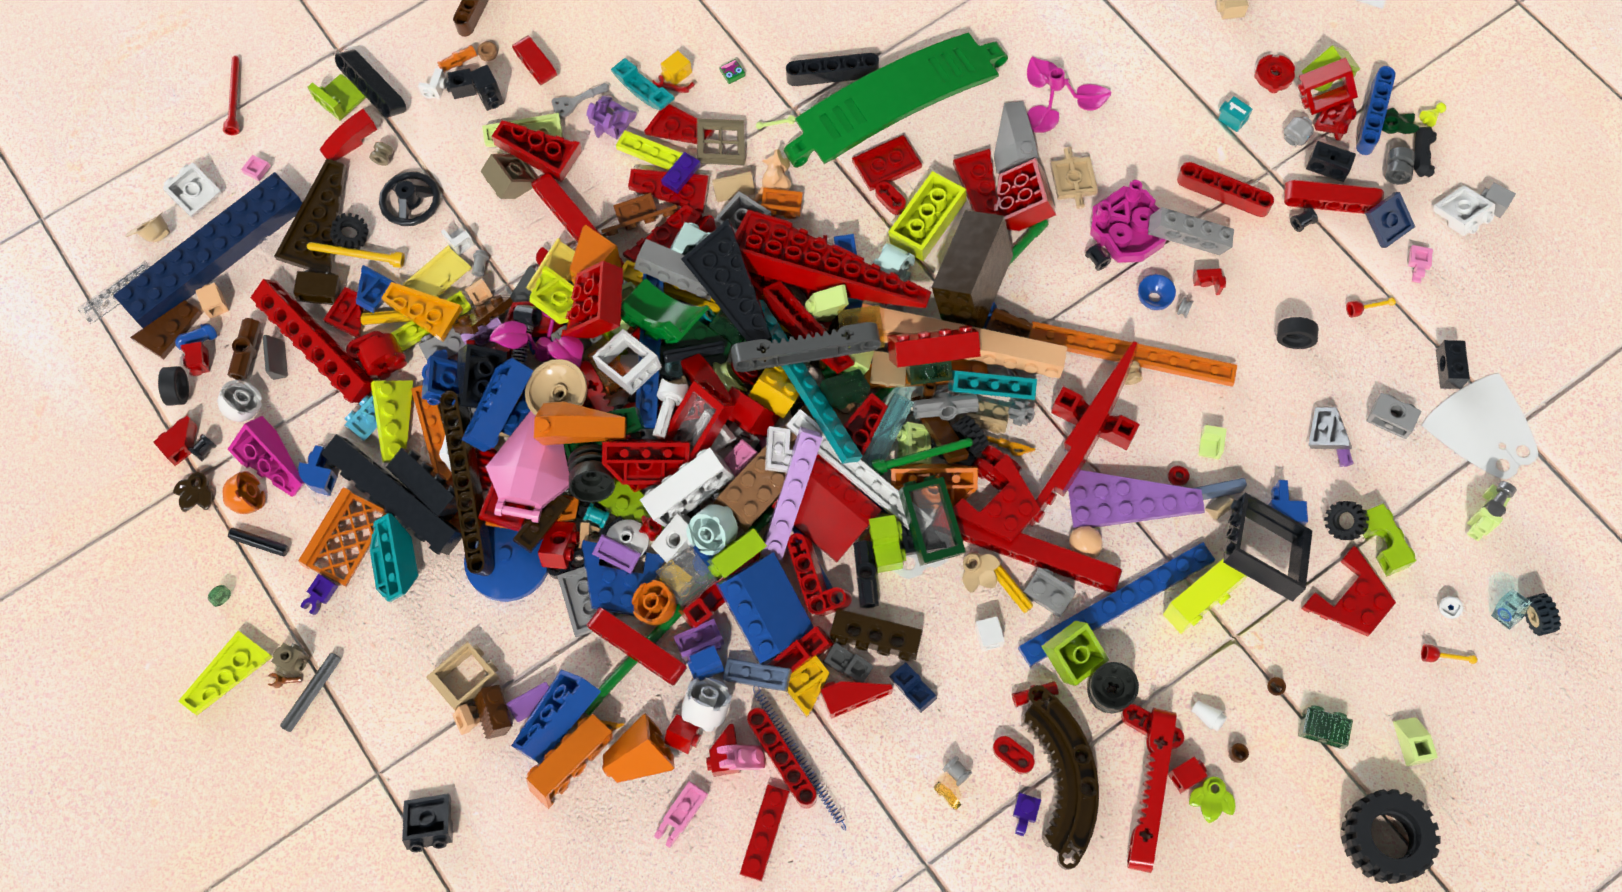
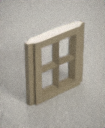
M697 118V159L701 164L745 165L744 120ZM704 129L719 130V140L704 139ZM723 130L737 131V141L723 140ZM704 143L719 144V154L705 153ZM723 144H737L738 155L723 154Z

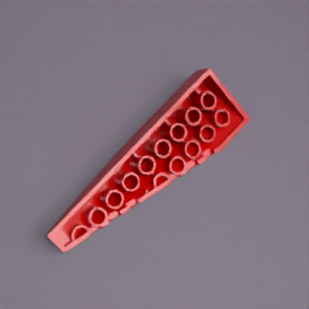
M748 210L735 233L748 271L757 275L816 291L845 285L848 298L884 304L926 308L931 297V291L909 280L904 282L900 280L899 275L893 272L888 274L880 270L881 267L874 263L872 265L865 263L864 258L838 245L831 246L821 237H812L808 235L807 230L803 228L798 230L792 227L793 223L780 218Z

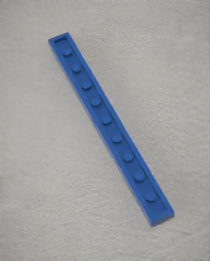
M643 274V280L647 279L664 293V282L648 274ZM640 329L639 342L655 353L660 361L661 338L658 341L645 336L644 333L646 331ZM641 356L638 357V363L643 359ZM660 369L637 389L636 407L639 408L645 426L644 429H654L658 419L659 398L657 397V392L659 389Z
M1204 542L1020 645L1018 650L1028 666L1031 667L1048 657L1041 646L1074 621L1088 623L1093 632L1214 563L1215 558Z

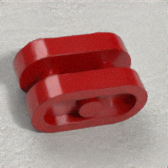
M988 445L981 453L985 459L977 458L972 466L978 468L979 478H985L991 482L995 489L1001 491L1008 482L997 474L993 467L1006 454ZM1011 458L1012 462L1014 463L1015 467L1020 473V471L1022 470L1021 466Z

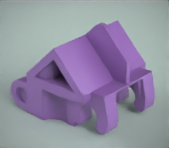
M609 95L602 96L601 99L596 101V104L591 102L586 112L589 123L595 126L594 131L597 138L605 132L616 140L626 130L629 123L634 121L637 115L635 111L628 110L613 101ZM607 107H610L615 111L612 114L607 113L606 109Z

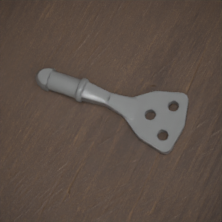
M603 83L595 88H589V90L574 98H553L551 102L554 112L559 113L560 118L564 119L583 100L593 98L604 92L606 93L609 90V85Z

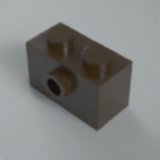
M311 270L297 271L293 293L298 302L333 305L340 295L341 281L339 275L331 272L323 274L315 273Z

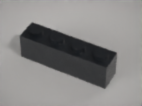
M401 447L386 468L435 515L450 521L458 511L454 486L446 484L448 480L441 474H436L431 464L420 459L421 455L413 449L409 451Z

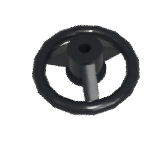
M404 172L395 175L385 183L379 195L378 205L382 215L389 222L399 226H415L424 223L434 215L440 204L441 192L437 183L430 176L420 172ZM418 179L424 181L429 187L414 185L412 182L404 180ZM391 189L398 197L399 218L389 211L386 204L387 195ZM433 196L432 203L427 211L420 216L408 219L409 211L417 208L421 204L422 198Z

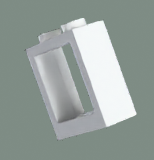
M624 329L615 334L606 345L598 349L596 354L592 356L597 367L631 395L662 367L658 356ZM629 347L643 359L622 377L608 364Z

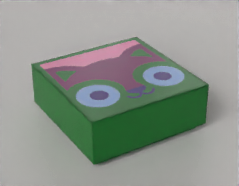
M736 59L719 67L721 74L728 84L745 77V72Z

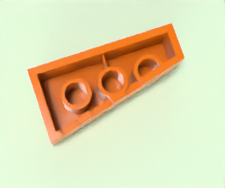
M594 714L589 718H583L578 723V728L572 734L568 733L561 740V745L556 750L551 749L545 755L544 761L539 766L535 765L527 773L526 781L529 791L548 809L554 804L552 798L556 794H563L568 789L567 786L572 776L574 778L578 777L587 766L585 762L587 760L593 761L613 739L612 731Z

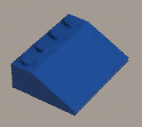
M774 552L716 583L753 655L760 664L781 653L793 642L800 640L814 628Z

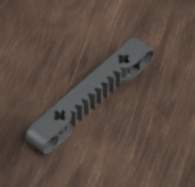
M864 322L843 326L838 332L832 330L831 335L824 331L823 336H820L817 332L814 338L807 334L806 339L799 335L798 340L790 337L789 342L782 338L781 343H778L776 339H773V343L766 339L741 342L731 347L734 370L747 372L870 352L881 346V340L877 324L874 322Z

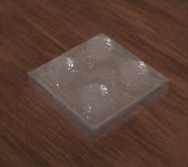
M692 546L655 571L662 582L672 589L675 599L681 607L717 582V579Z

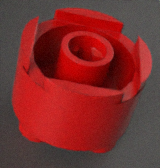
M384 333V337L374 335L358 347L360 351L359 353L357 352V356L369 377L379 378L381 381L386 380L391 376V373L407 365L406 356L395 336L391 333Z

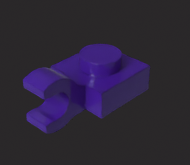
M1019 792L1012 815L1019 818L1015 834L1024 837L1028 821L1036 822L1041 799Z

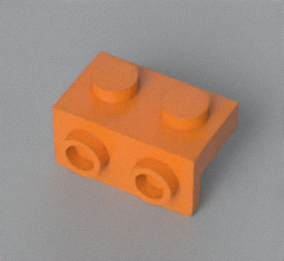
M763 188L761 206L771 211V216L773 217L784 215L787 219H795L800 217L803 192Z

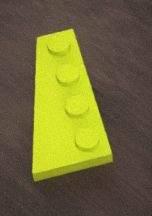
M413 380L373 381L371 383L382 463H389L401 447L407 450Z

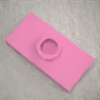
M741 439L723 460L735 477H737L755 458L758 452Z

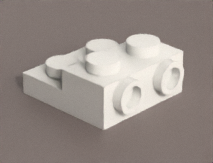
M193 162L190 165H184L179 170V174L174 178H168L162 187L164 192L191 218L222 193Z
M1463 185L1436 203L1433 211L1449 221L1448 227L1465 236L1468 233L1474 234L1481 224H1489L1493 220L1495 204Z

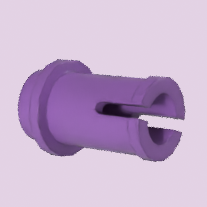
M1336 449L1340 467L1354 464L1350 449Z

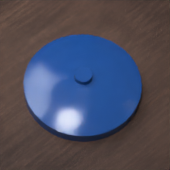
M488 526L494 570L488 576L473 574L467 568L464 555V568L468 580L480 594L495 601L510 602L527 597L541 586L548 575L547 568L542 567L538 555L543 539L532 553H529L513 541L518 531ZM479 540L476 542L475 548L478 547ZM482 561L479 564V570L482 568Z

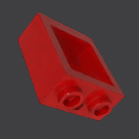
M1346 57L1299 76L1301 84L1298 85L1301 96L1304 95L1301 101L1304 109L1308 108L1311 115L1358 97L1353 71ZM1342 78L1343 86L1312 98L1311 90Z

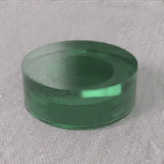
M218 585L209 592L207 599L213 606L218 607L230 598L231 591L225 585Z

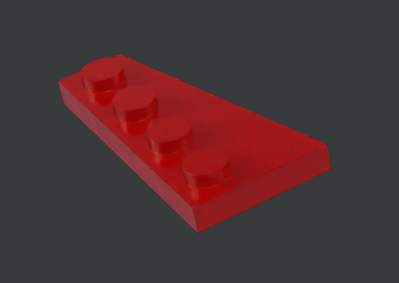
M990 149L954 159L953 166L962 187L966 189V196L972 210L996 214L994 208L995 204H997Z
M631 169L628 183L629 190L644 195L651 193L653 198L677 204L681 207L686 204L704 214L709 175L693 174L677 194L661 182V179L667 172Z
M685 204L667 218L664 224L654 228L650 235L644 239L641 238L633 248L623 252V256L636 263L637 256L646 239L670 249L684 223H694L697 225L703 218L702 213Z

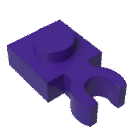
M318 574L306 591L311 596L303 600L300 607L307 609L312 604L309 613L316 615L320 610V603L327 604L338 588V585L325 576Z

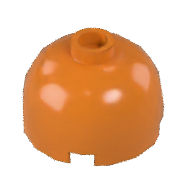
M248 471L239 472L230 477L225 482L222 490L224 504L237 514H250L263 508L266 502L264 490L260 493L258 485H260L259 480Z
M651 580L653 582L643 583L635 591L632 598V604L634 605L633 613L638 620L646 624L661 625L669 621L674 615L677 608V599L674 591L667 584Z

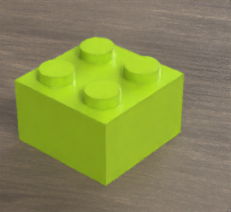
M1074 621L1041 646L1063 683L1073 686L1078 685L1100 666L1109 661L1108 656L1088 623Z

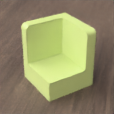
M1205 425L1201 432L1198 455L1220 459L1224 452L1227 429Z

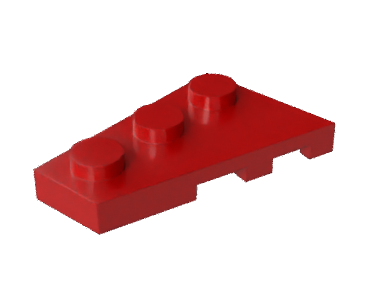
M668 104L661 111H658L644 132L645 135L697 144V118ZM704 129V139L709 140L715 130Z

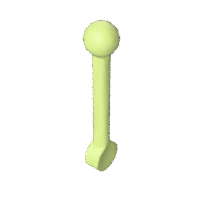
M791 115L788 119L766 123L757 122L756 128L762 129L766 126L782 123L794 124L795 117Z

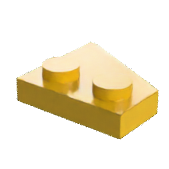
M817 656L810 659L791 674L787 691L806 718L810 715L820 695V690L823 689L830 675Z

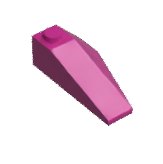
M263 416L245 423L227 450L240 464L246 468H253L257 471V475L267 477L272 480L274 486L291 497L295 496L304 482L300 478L299 472L277 431Z

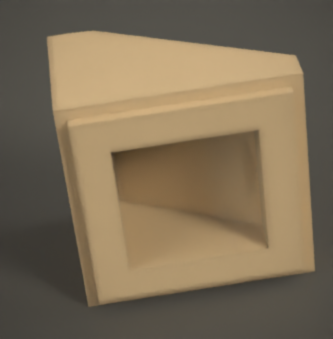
M1223 496L1218 497L1205 510L1214 520H1217L1231 509L1234 499Z

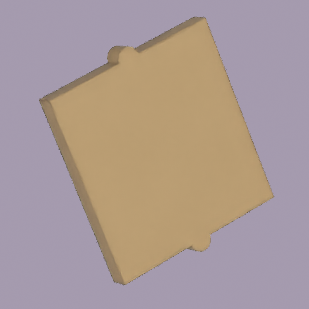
M874 351L870 383L885 385L886 387H905L906 367L897 368L889 360V352Z

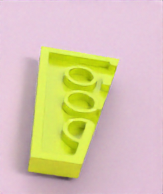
M237 631L178 702L195 715H199L273 658V656L240 631Z

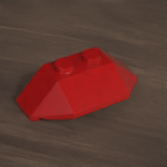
M622 439L602 442V464L622 485H660L665 477L674 475L679 471L680 466L689 462V442L665 439Z

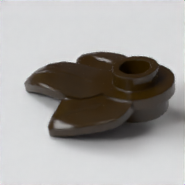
M193 473L188 479H183L176 483L173 493L180 496L179 507L182 512L189 511L196 504L204 510L209 509L212 502V492L208 488V478L203 473ZM196 479L199 481L197 486H195Z

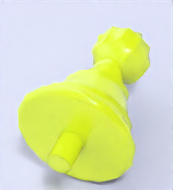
M1440 102L1436 105L1435 109L1422 111L1419 115L1420 120L1423 124L1434 127L1439 113L1445 112L1446 105Z

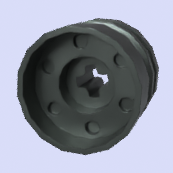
M591 444L575 449L568 459L570 493L576 499L583 502L592 503L607 499L615 489V477L602 464V446Z
M1110 662L1100 666L1092 674L1087 685V694L1090 702L1098 710L1110 714L1122 712L1131 705L1139 691V682L1136 674L1130 667L1118 662ZM1109 685L1111 687H1116L1114 694L1112 692H1107L1106 689L1109 687Z

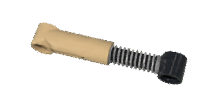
M517 305L513 312V319L526 325V333L530 334L533 332V328L541 323L542 312L536 306ZM529 339L524 347L513 349L514 351H512L513 354L511 355L513 359L526 365L524 362L527 361L525 358H527L526 354H528L527 351L529 350L527 347H530L528 343L530 344ZM522 393L518 401L516 402L515 406L521 401ZM502 432L499 434V436L510 437Z

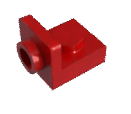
M1221 268L1196 270L1193 284L1194 286L1201 287L1214 285L1215 294L1220 295L1223 288L1226 287V277L1222 276Z

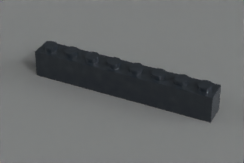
M336 434L321 453L327 459L325 462L329 466L341 470L340 475L348 481L352 479L356 483L354 486L363 493H369L371 495L369 499L377 505L382 504L387 514L390 513L394 517H398L400 519L399 523L408 530L411 528L415 531L414 536L422 542L427 541L430 544L429 548L434 553L450 555L462 539L461 531L447 520L435 515L407 487L347 438Z

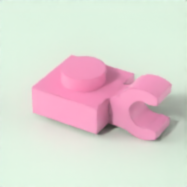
M1411 246L1408 266L1414 267L1412 282L1421 283V277H1425V269L1429 270L1432 266V248Z

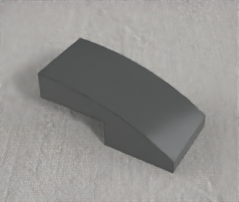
M836 642L822 661L849 679L860 683L865 682L874 667L859 655L852 654Z

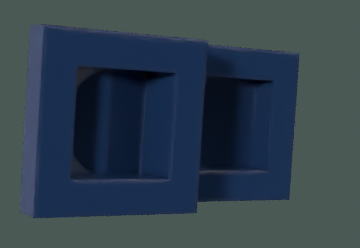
M906 662L889 676L897 688L920 713L937 699L936 694Z

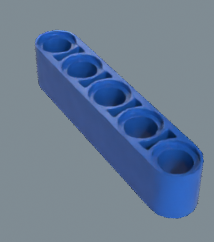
M1383 66L1378 70L1371 85L1356 144L1357 151L1362 155H1370L1380 139L1396 76L1394 69L1389 66Z

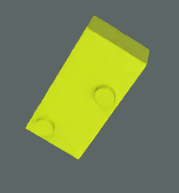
M932 171L888 231L890 244L924 261L966 203V189Z
M1223 558L1169 604L1163 616L1182 634L1190 626L1194 627L1203 619V615L1218 603L1223 605L1231 598L1229 594L1242 584L1248 576L1223 563Z

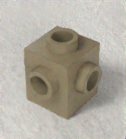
M283 642L273 653L271 662L277 666L275 670L285 676H288L290 673L298 677L310 658L302 653L304 651L302 647L294 643L289 646Z

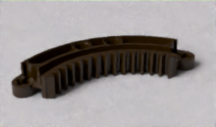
M1036 685L1028 691L1027 700L1031 706L1022 717L1021 726L1023 727L1028 724L1027 732L1035 731L1034 739L1041 738L1042 741L1039 746L1047 747L1043 753L1051 755L1047 760L1048 763H1054L1050 770L1057 772L1052 778L1059 781L1054 785V789L1059 790L1054 795L1058 799L1053 804L1057 808L1052 812L1055 818L1050 820L1049 823L1052 826L1046 829L1048 834H1045L1041 839L1046 847H1050L1058 853V865L1064 870H1071L1079 864L1094 832L1099 806L1097 768L1087 738L1073 715L1045 687ZM1032 692H1041V698L1045 701L1048 700V697L1050 698L1045 709L1042 707L1045 702L1040 699L1035 701ZM1077 751L1085 755V762H1080L1076 759L1075 753ZM1082 784L1090 785L1092 793L1089 795L1085 794L1081 788ZM1071 850L1075 851L1071 858L1074 861L1073 864L1068 863L1066 865L1064 863L1065 858L1062 855L1069 854Z

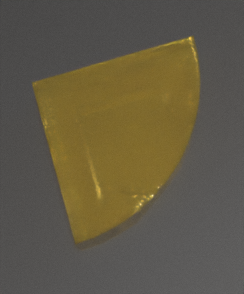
M938 782L933 786L939 796H943L951 808L957 810L962 805L953 792L942 783Z

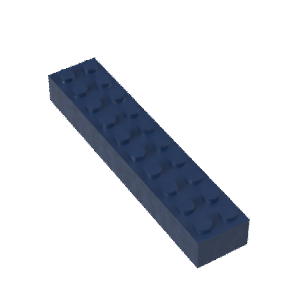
M274 172L113 296L134 320L144 328L184 300L187 301L196 294L195 290L209 284L293 219L303 202L279 175Z

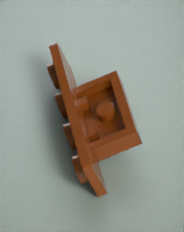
M651 193L613 205L619 224L602 229L601 232L602 235L607 234V237L618 234L619 229L626 228L627 231L638 227L637 223L644 221L645 224L656 221L655 217L657 216L669 217L678 209L677 204L657 211Z

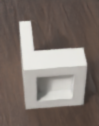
M459 228L450 235L444 229L441 231L445 241L459 256L474 246L472 238L466 230L463 231Z
M998 617L976 621L975 631L982 652L1003 647L1005 640Z

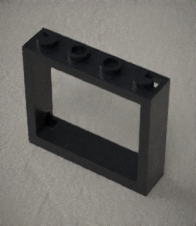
M1245 492L1238 500H1234L1231 505L1232 514L1228 520L1230 525L1226 533L1227 543L1223 549L1225 553L1223 563L1293 602L1306 590L1313 530ZM1245 517L1292 543L1288 576L1240 549Z

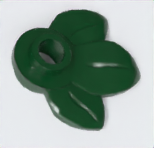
M1391 108L1386 112L1382 131L1388 134L1397 132L1411 134L1417 132L1420 127L1413 124L1415 120L1414 113L1399 114L1395 108Z

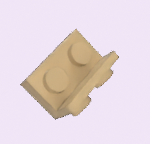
M978 400V412L966 413L967 416L975 420L976 424L980 425L979 428L988 429L990 432L997 434L1006 432L1009 407Z

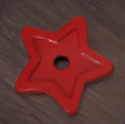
M644 515L641 517L643 526L639 529V532L647 534L650 541H654L656 535H660L663 531L662 525L655 522L652 517L647 518Z

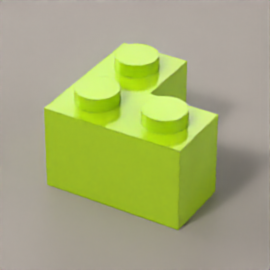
M1332 45L1301 72L1305 74L1345 57L1353 71L1354 77L1361 68L1349 51ZM1333 82L1315 88L1314 90L1320 92L1325 91L1333 85Z
M895 515L869 519V534L872 541L877 573L903 569V561L907 560L905 549H900L899 541H902L901 522H896Z

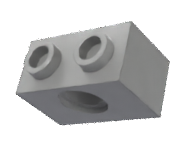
M1381 393L1374 402L1366 422L1403 439H1407L1413 432L1422 411L1412 404L1397 400L1392 395ZM1391 412L1396 413L1398 417L1393 416Z

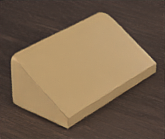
M751 172L712 180L717 202L731 200L738 191L746 196L755 194Z

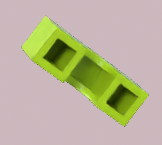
M1384 503L1366 510L1365 516L1369 517V521H1366V524H1369V526L1364 529L1366 531L1363 534L1364 538L1379 536L1387 544V549L1376 557L1386 577L1411 567L1416 562L1415 553L1404 540L1402 530L1396 526L1392 512L1386 508Z

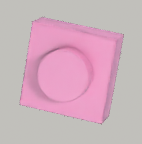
M252 155L241 170L245 175L260 181L271 166L268 162Z

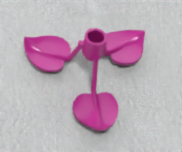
M1033 56L1029 61L1027 67L1028 82L1037 88H1041L1046 84H1049L1051 88L1048 108L1038 105L1032 107L1027 113L1032 132L1044 133L1052 130L1058 124L1059 113L1051 110L1054 91L1062 90L1065 85L1073 97L1078 99V106L1087 111L1100 108L1111 96L1110 90L1094 84L1079 86L1076 94L1069 84V79H1065L1063 69L1058 68L1052 62L1040 60Z
M541 311L545 317L551 318L543 311ZM552 318L547 338L541 337L536 343L531 334L526 333V325L517 321H508L499 325L490 336V341L511 349L524 347L529 339L532 345L531 349L535 350V358L541 362L549 361L551 357L570 361L577 367H580L584 351L582 342L575 337L563 336L559 340L555 338L553 342L550 341L555 321Z

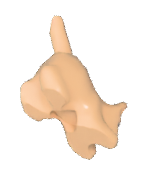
M776 149L774 155L767 160H762L768 167L762 178V187L753 200L755 202L762 199L763 188L789 190L791 187V181L785 175V172L790 167V161L788 158L784 159L779 149Z

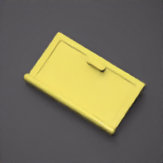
M557 238L526 288L532 292L545 265L566 281H571L569 269L575 251L562 243L560 238Z
M448 245L404 282L403 286L439 297L467 271H470L472 267Z

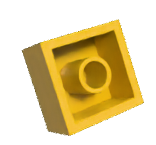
M782 366L765 368L748 396L784 419L799 393Z

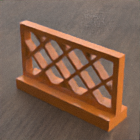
M343 487L298 562L301 566L347 587L370 548L373 534L371 527H373L374 523L370 524L368 513L377 511L383 514L382 517L387 513L383 508L351 493L350 490ZM355 500L362 504L364 511L351 514L349 507ZM365 514L367 525L355 528L352 518ZM350 519L352 529L340 532V522ZM369 528L370 537L368 540L359 542L356 532ZM354 533L356 543L344 546L341 536ZM339 537L341 548L329 551L327 545L329 540ZM358 547V557L348 560L345 550ZM343 551L345 562L333 565L330 555ZM328 556L330 566L322 569L315 566L319 558ZM347 565L348 574L345 579L337 577L334 569Z

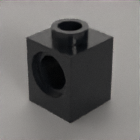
M470 68L447 73L448 93L452 92L454 99L477 95L470 75Z

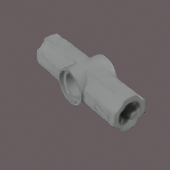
M943 392L932 399L915 400L912 407L915 419L939 416L943 420H951L957 414L978 412L979 404L976 394L951 396L950 393Z

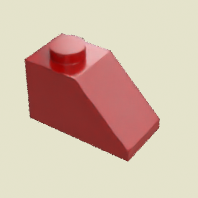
M734 724L727 726L710 748V757H706L708 771L712 770L714 777L741 773L740 770L720 768L719 762L726 760L727 754L717 753V747L737 745Z

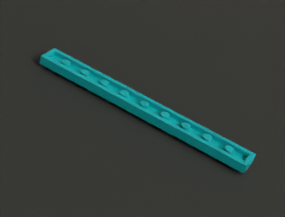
M759 300L772 336L770 342L773 343V339H776L778 343H781L782 338L789 342V339L765 301ZM802 362L782 366L842 464L859 462L863 457L811 376L806 365Z

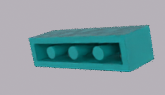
M950 370L948 391L1035 400L1037 379Z

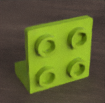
M339 74L325 88L322 86L318 87L313 82L307 86L314 101L339 121L366 98L342 74Z

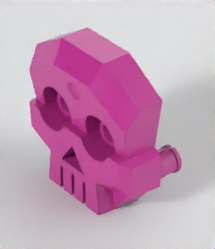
M1139 180L1130 182L1129 187H1121L1092 208L1090 235L1100 246H1105L1110 256L1117 263L1143 262L1163 248L1166 239L1148 234L1150 215L1160 208L1155 205L1156 200L1148 191L1142 189V183Z

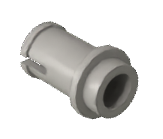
M476 250V253L473 254L474 264L471 274L483 277L485 275L486 261L489 260V256L484 250Z

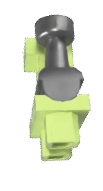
M1501 481L1498 486L1492 484L1484 492L1482 497L1487 499V501L1469 519L1467 524L1471 528L1467 532L1468 536L1479 541L1483 535L1487 536L1501 524L1503 520L1501 516L1506 512L1505 507L1517 491L1514 485Z

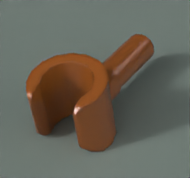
M276 673L268 675V677L276 678L274 683H268L269 686L274 688H280L283 684L302 682L301 677L287 678Z

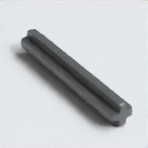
M334 653L328 655L281 722L280 727L287 732H291L341 661L338 655Z

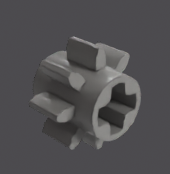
M1016 400L1009 407L1008 414L1009 418L1013 419V424L1027 426L1033 420L1035 412L1034 407H1030L1029 401Z

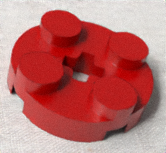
M1267 55L1259 61L1254 78L1270 93H1277L1287 89L1295 77L1294 64L1285 56L1272 57L1273 55ZM1271 71H1273V72L1278 71L1279 74H1278V75H1273Z

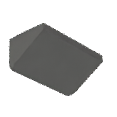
M263 335L266 373L273 380L286 378L288 372L285 342L269 335Z

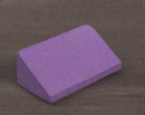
M547 682L536 686L506 704L517 722L532 715L550 687Z

